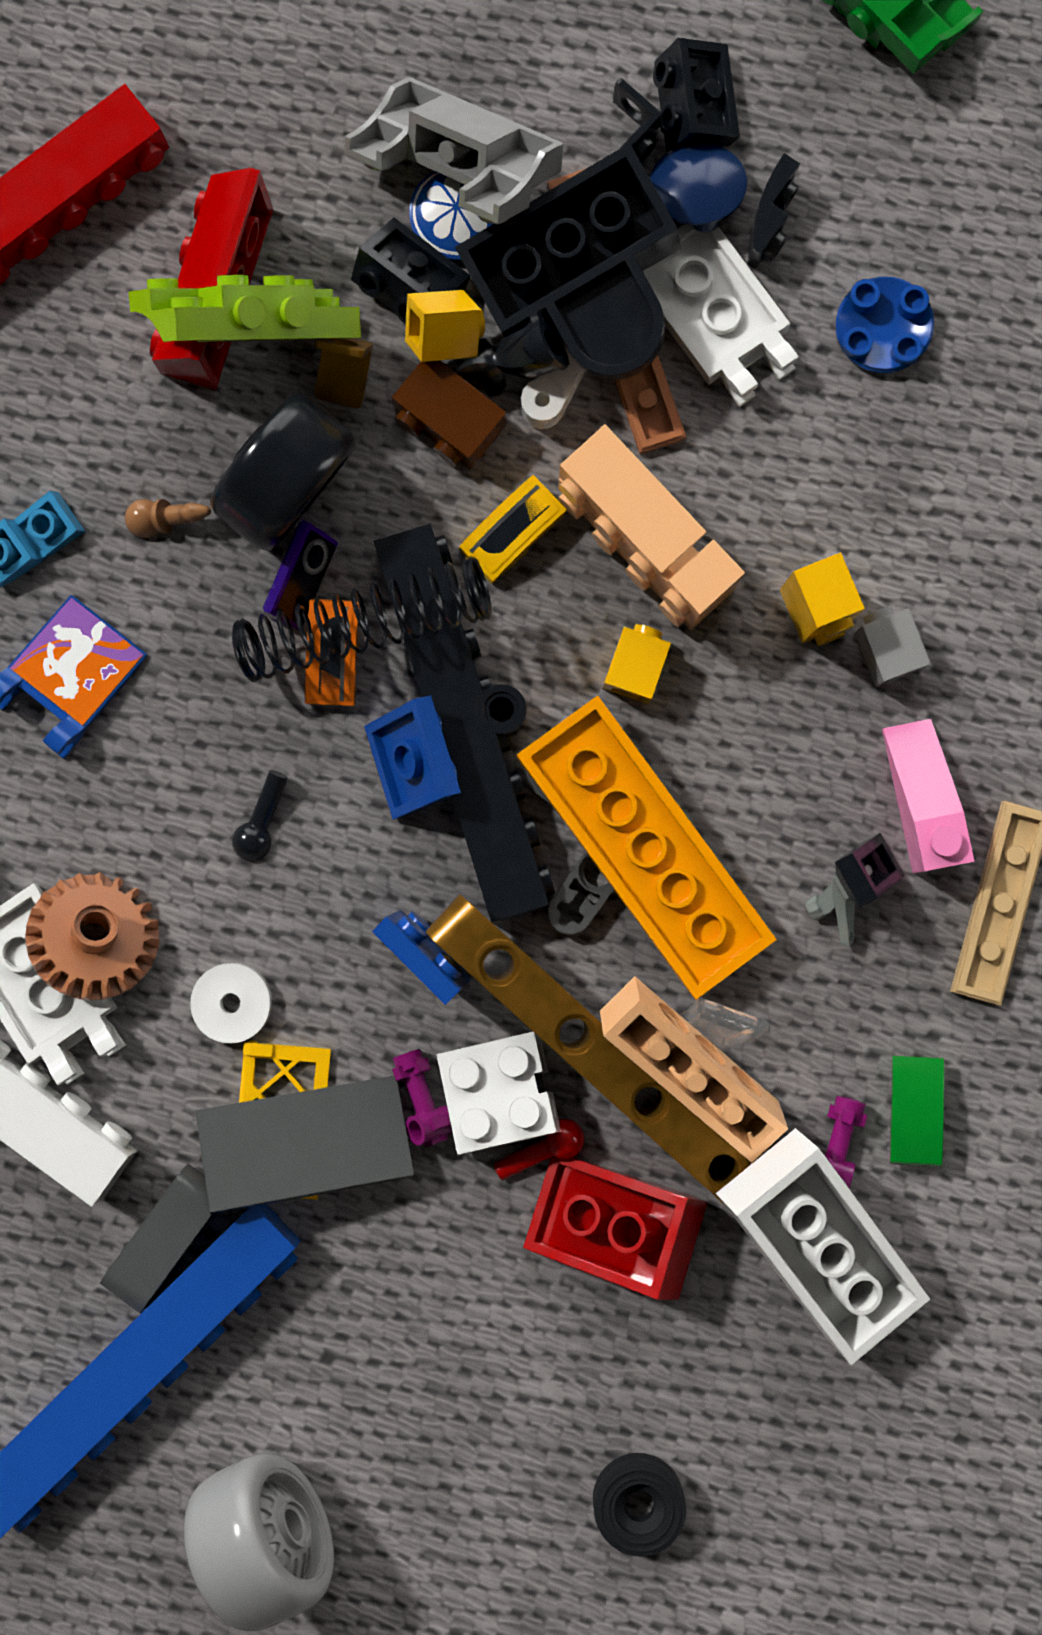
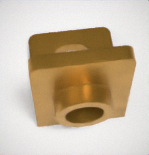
M355 338L315 339L314 347L322 349L314 393L315 397L340 405L360 408L365 395L374 343Z

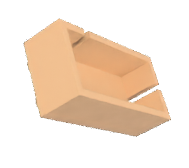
M606 424L560 464L558 489L562 494L558 497L559 502L576 520L583 515L596 529L591 533L592 537L607 554L612 555L615 551L620 554L629 564L625 569L629 578L643 591L650 587L663 600L658 606L666 618L675 626L679 627L684 623L692 630L735 590L745 572L714 539L700 552L693 547L706 534V530Z

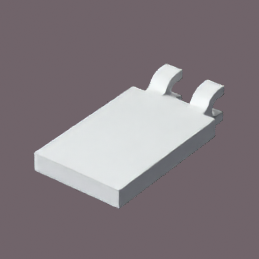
M684 224L678 228L681 249L644 270L643 273L660 302L666 328L708 385L721 377L726 389L737 405L741 407L756 396L753 390L758 387L757 381L746 369L747 367L764 357L778 380H781L796 369L793 363L798 360L799 356L782 337V335L789 331L790 322L719 227L711 232L702 233L695 230L692 225Z
M33 883L0 905V1020L28 1064H35L43 1059L56 1084L61 1085L65 1082L68 1085L85 1074L73 1054L69 1051L70 1048L89 1036L98 1055L103 1057L106 1054L108 1056L113 1055L125 1047L126 1044L115 1027L105 1017L117 1009L112 998L82 1000L69 997L44 982L32 966L26 949V925L32 907L35 906L43 894L40 886Z

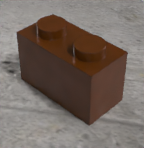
M440 360L420 362L391 397L394 410L398 413L395 420L413 436L418 437L423 432L436 442V445L433 447L434 451L453 467H456L461 462L471 470L507 425L506 412Z

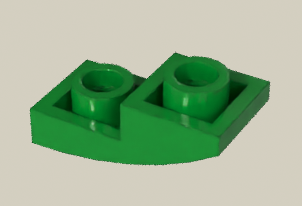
M893 1056L890 1164L941 1168L944 1123V1058Z

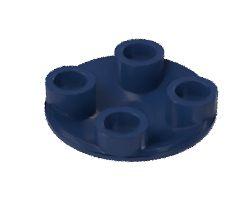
M690 143L683 147L674 148L658 160L650 175V180L672 219L682 224L692 225L695 230L702 233L715 230L721 220L731 215L742 203L747 190V176L742 163L730 151L714 144Z

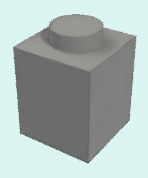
M891 606L872 612L863 617L865 625L861 626L854 633L875 688L921 671L931 664L909 608L895 614Z

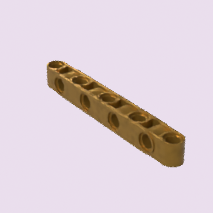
M461 894L425 931L435 943L718 1200L720 1198L716 1193L752 1164L603 1036L602 1023ZM494 950H505L509 953L511 959L507 971L500 975H490L484 970V960ZM570 1019L582 1020L584 1023V1033L580 1039L571 1043L560 1040V1028L566 1021ZM646 1087L656 1088L658 1093L657 1100L651 1107L646 1109L635 1107V1097L640 1090ZM722 1154L729 1155L730 1162L726 1171L718 1175L709 1174V1165L716 1156Z

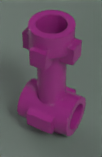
M421 1049L392 1058L395 1066L392 1069L395 1080H405L416 1112L415 1115L408 1117L406 1121V1132L410 1141L417 1146L424 1144L428 1147L448 1140L447 1136L453 1133L448 1108L444 1105L435 1108L424 1076V1072L431 1070L428 1058L423 1057Z
M836 1095L835 1103L829 1105L827 1117L834 1119L835 1122L827 1152L824 1156L847 1187L850 1188L855 1163L845 1160L854 1127L865 1126L867 1114L864 1113L866 1103Z

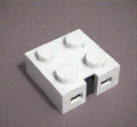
M534 1032L436 1054L457 1155L560 1132L553 1092H545L541 1075L548 1073L542 1041Z

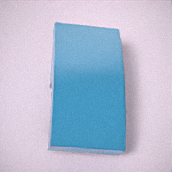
M50 490L14 520L4 518L0 521V588L16 580L86 532L59 492Z

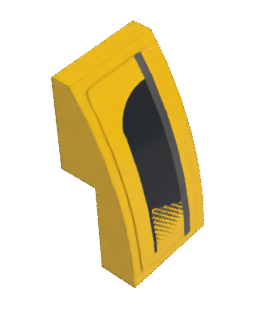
M532 475L465 539L458 550L467 558L470 556L475 557L482 568L485 578L493 584L528 552L532 544L564 517L567 509Z

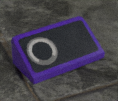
M305 520L298 523L263 606L266 615L274 621H277L276 614L279 608L284 610L289 617L292 628L296 630L299 629L295 617V607L299 603L305 608L307 614L309 613L310 599H315L338 545L335 539ZM300 611V617L303 626L305 620L302 615V612ZM281 614L282 624L286 625L285 620Z

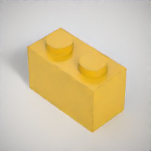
M841 552L793 571L780 588V593L801 643L815 639L817 646H822L846 635L845 631L855 626L853 619L865 609Z

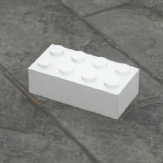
M796 1128L716 1193L824 1336L850 1365H853L930 1300L929 1296L821 1150Z

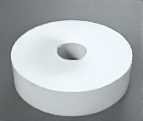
M239 963L221 964L206 971L196 982L191 994V1013L197 1027L207 1037L221 1043H239L255 1036L266 1025L272 1010V995L266 980L255 969ZM229 993L237 995L240 1000V1007L234 1013L226 1011L223 1007V999Z

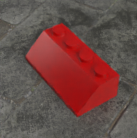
M250 167L213 174L210 177L206 191L201 190L194 206L196 224L192 236H186L180 248L179 263L182 267L178 277L179 288L217 286V276L248 275L250 285L274 210L260 170ZM155 329L149 351L150 356L153 357L152 361L160 374L217 390L232 342H163L158 330Z

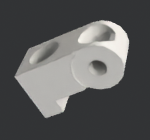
M563 340L562 342L568 353L569 366L565 370L557 369L529 382L521 395L522 415L526 422L534 428L548 429L559 422L585 373L574 361Z

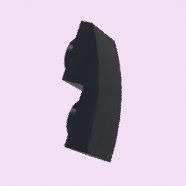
M785 153L775 166L766 184L752 225L747 265L756 270L764 257L772 262L788 238L782 232L789 215L784 210L788 207L799 189V185L794 183L800 163Z

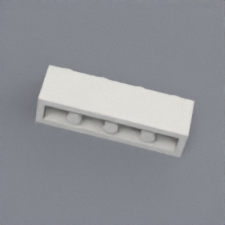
M0 1040V1140L91 1207L104 1199L138 1150L128 1144L132 1139L131 1135L113 1122L107 1121L103 1126L88 1115L91 1111L90 1105L77 1095L66 1092L62 1096L48 1086L51 1078L47 1073L33 1064L25 1063L23 1067L7 1056L11 1049Z

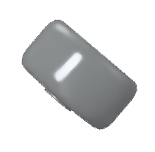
M258 1453L213 1473L204 1479L194 1490L188 1501L184 1518L185 1552L192 1577L200 1594L219 1618L239 1630L260 1631L299 1615L319 1602L329 1587L333 1573V1538L325 1509L316 1490L296 1465L276 1454Z

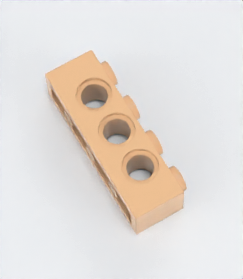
M636 976L600 1010L603 1036L751 1163L788 1130L779 1101Z

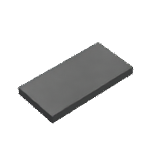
M394 1076L195 1110L210 1215L414 1176L399 1087Z

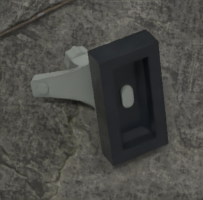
M881 833L860 843L835 862L836 876H834L833 882L820 896L815 895L806 901L808 914L813 920L828 917L831 911L836 910L840 943L851 946L854 943L855 903L862 907L878 899L904 877Z

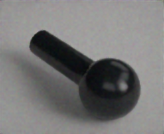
M272 770L269 771L250 821L239 826L233 834V849L244 860H260L270 850L271 835L267 829L288 780V777L284 774Z

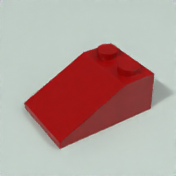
M552 1156L523 1248L656 1300H679L708 1201L575 1157L560 1159Z

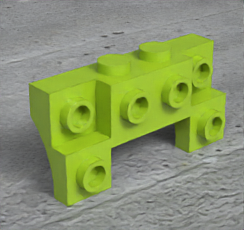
M248 275L217 276V286L205 288H179L178 279L156 278L146 280L147 289L128 292L130 312H138L146 316L158 330L163 342H256L361 338L359 307H340V298L333 297V289H314L313 279H294L293 275L263 276L264 285H249Z

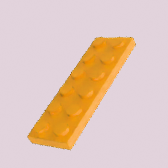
M598 695L516 755L522 766L693 999L697 1000L777 940Z

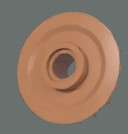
M99 872L95 875L79 873L67 880L60 879L55 886L48 891H44L31 909L25 933L28 957L42 980L58 992L82 1000L112 998L123 994L138 984L152 967L160 941L158 920L149 919L145 915V913L151 910V903L145 902L135 905L133 902L139 896L138 888H133L124 894L120 890L123 886L121 877L114 879V882H112L107 876ZM87 924H98L106 930L107 936L102 940H89L84 937L80 929Z

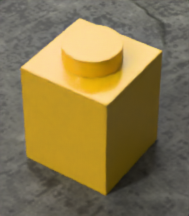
M464 290L407 294L405 342L421 362L478 357L479 338H482L485 332V318L482 309Z
M635 624L634 629L624 627L602 689L649 705L671 642L662 640L663 633L646 625Z

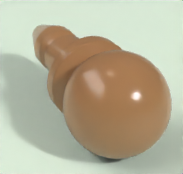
M140 499L131 503L127 508L125 524L128 530L136 537L150 538L159 532L161 534L172 532V525L198 522L211 514V508L197 503L171 505L166 499H158L155 502L148 499Z

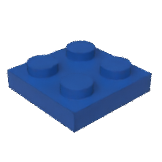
M431 695L415 698L364 726L392 820L412 815L461 793L457 781V770L450 759L442 733V721L435 710Z
M399 910L385 917L372 932L446 1005L471 980L464 973L466 970L429 938L425 931L430 926L417 913L412 911L407 916L402 910Z

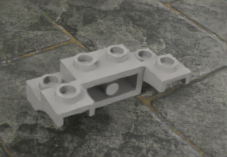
M408 77L390 85L382 102L372 116L355 131L345 135L344 154L363 162L367 168L375 171L389 170L393 165L405 159H410L465 184L459 191V207L478 215L484 222L500 224L529 208L531 188L538 186L540 183L561 172L564 143Z

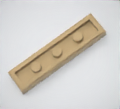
M1007 801L1001 802L950 992L991 1004L1002 1005L1042 856V811Z

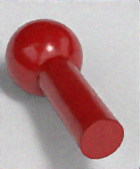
M559 1119L560 1132L546 1135L544 1138L494 1162L497 1175L503 1181L552 1156L560 1159L575 1157L584 1146L585 1136L582 1128L571 1119Z

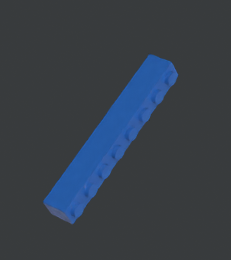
M267 1204L249 1207L0 1451V1539L11 1528L20 1534L42 1511L36 1503L48 1491L55 1497L64 1491L79 1475L73 1467L86 1454L94 1461L115 1440L116 1437L110 1430L123 1418L129 1425L134 1422L153 1402L147 1394L159 1382L168 1388L189 1367L184 1358L196 1346L204 1352L223 1334L226 1329L220 1322L232 1310L241 1316L262 1295L256 1287L269 1274L278 1280L298 1260V1257L292 1251L301 1240Z

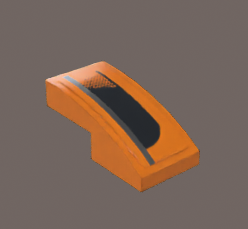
M310 599L308 617L313 632L314 652L320 659H325L328 647L316 622L313 605L315 599ZM319 599L324 604L328 614L332 633V646L339 654H343L346 648V640L338 626L332 600ZM342 600L349 620L351 641L359 649L360 626L352 601ZM337 601L339 613H340V616H341L343 625H344V627H345L344 620H343V616H342V612H341L339 603H338V601ZM319 607L320 618L327 634L324 617ZM306 648V663H307L308 660H309L310 653H309V651H308L307 648ZM350 648L345 659H340L331 653V657L326 664H321L313 658L312 664L305 672V704L355 705L357 653Z

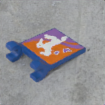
M70 595L12 663L0 672V709L4 711L20 689L25 691L61 720L46 735L43 742L61 758L65 759L79 742L85 730L120 691L148 655L73 595Z

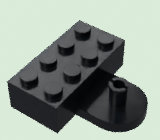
M630 143L529 203V208L503 223L492 224L455 246L503 336L524 328L530 321V313L538 310L542 313L545 322L553 321L574 361L587 373L606 380H621L632 377L647 368L658 355L665 336V321L660 302L643 271L679 251L681 244L675 222Z

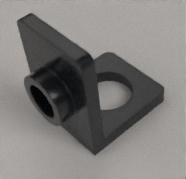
M620 78L614 86L613 103L640 125L620 148L630 143L642 164L656 145V141L653 138L659 133L662 113L624 79ZM627 99L631 100L639 108L642 114L638 113L629 104Z

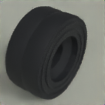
M630 1453L611 1461L597 1478L593 1491L595 1521L601 1535L612 1547L627 1555L643 1557L657 1554L675 1541L684 1525L686 1502L679 1478L666 1462L650 1454ZM644 1491L653 1498V1507L647 1515L635 1517L626 1511L624 1503L632 1492Z

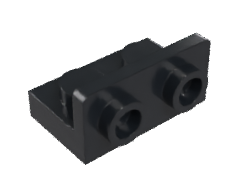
M678 37L655 60L653 81L655 86L658 87L662 113L660 130L664 134L666 152L674 148L684 147L688 142L731 146L740 138L728 44Z
M396 218L391 219L359 247L351 276V281L357 284L362 292L370 297H374L396 314L405 325L407 294L465 290L470 279V275Z

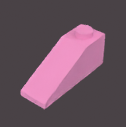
M927 719L883 728L882 732L912 873L975 862L964 811L932 720Z

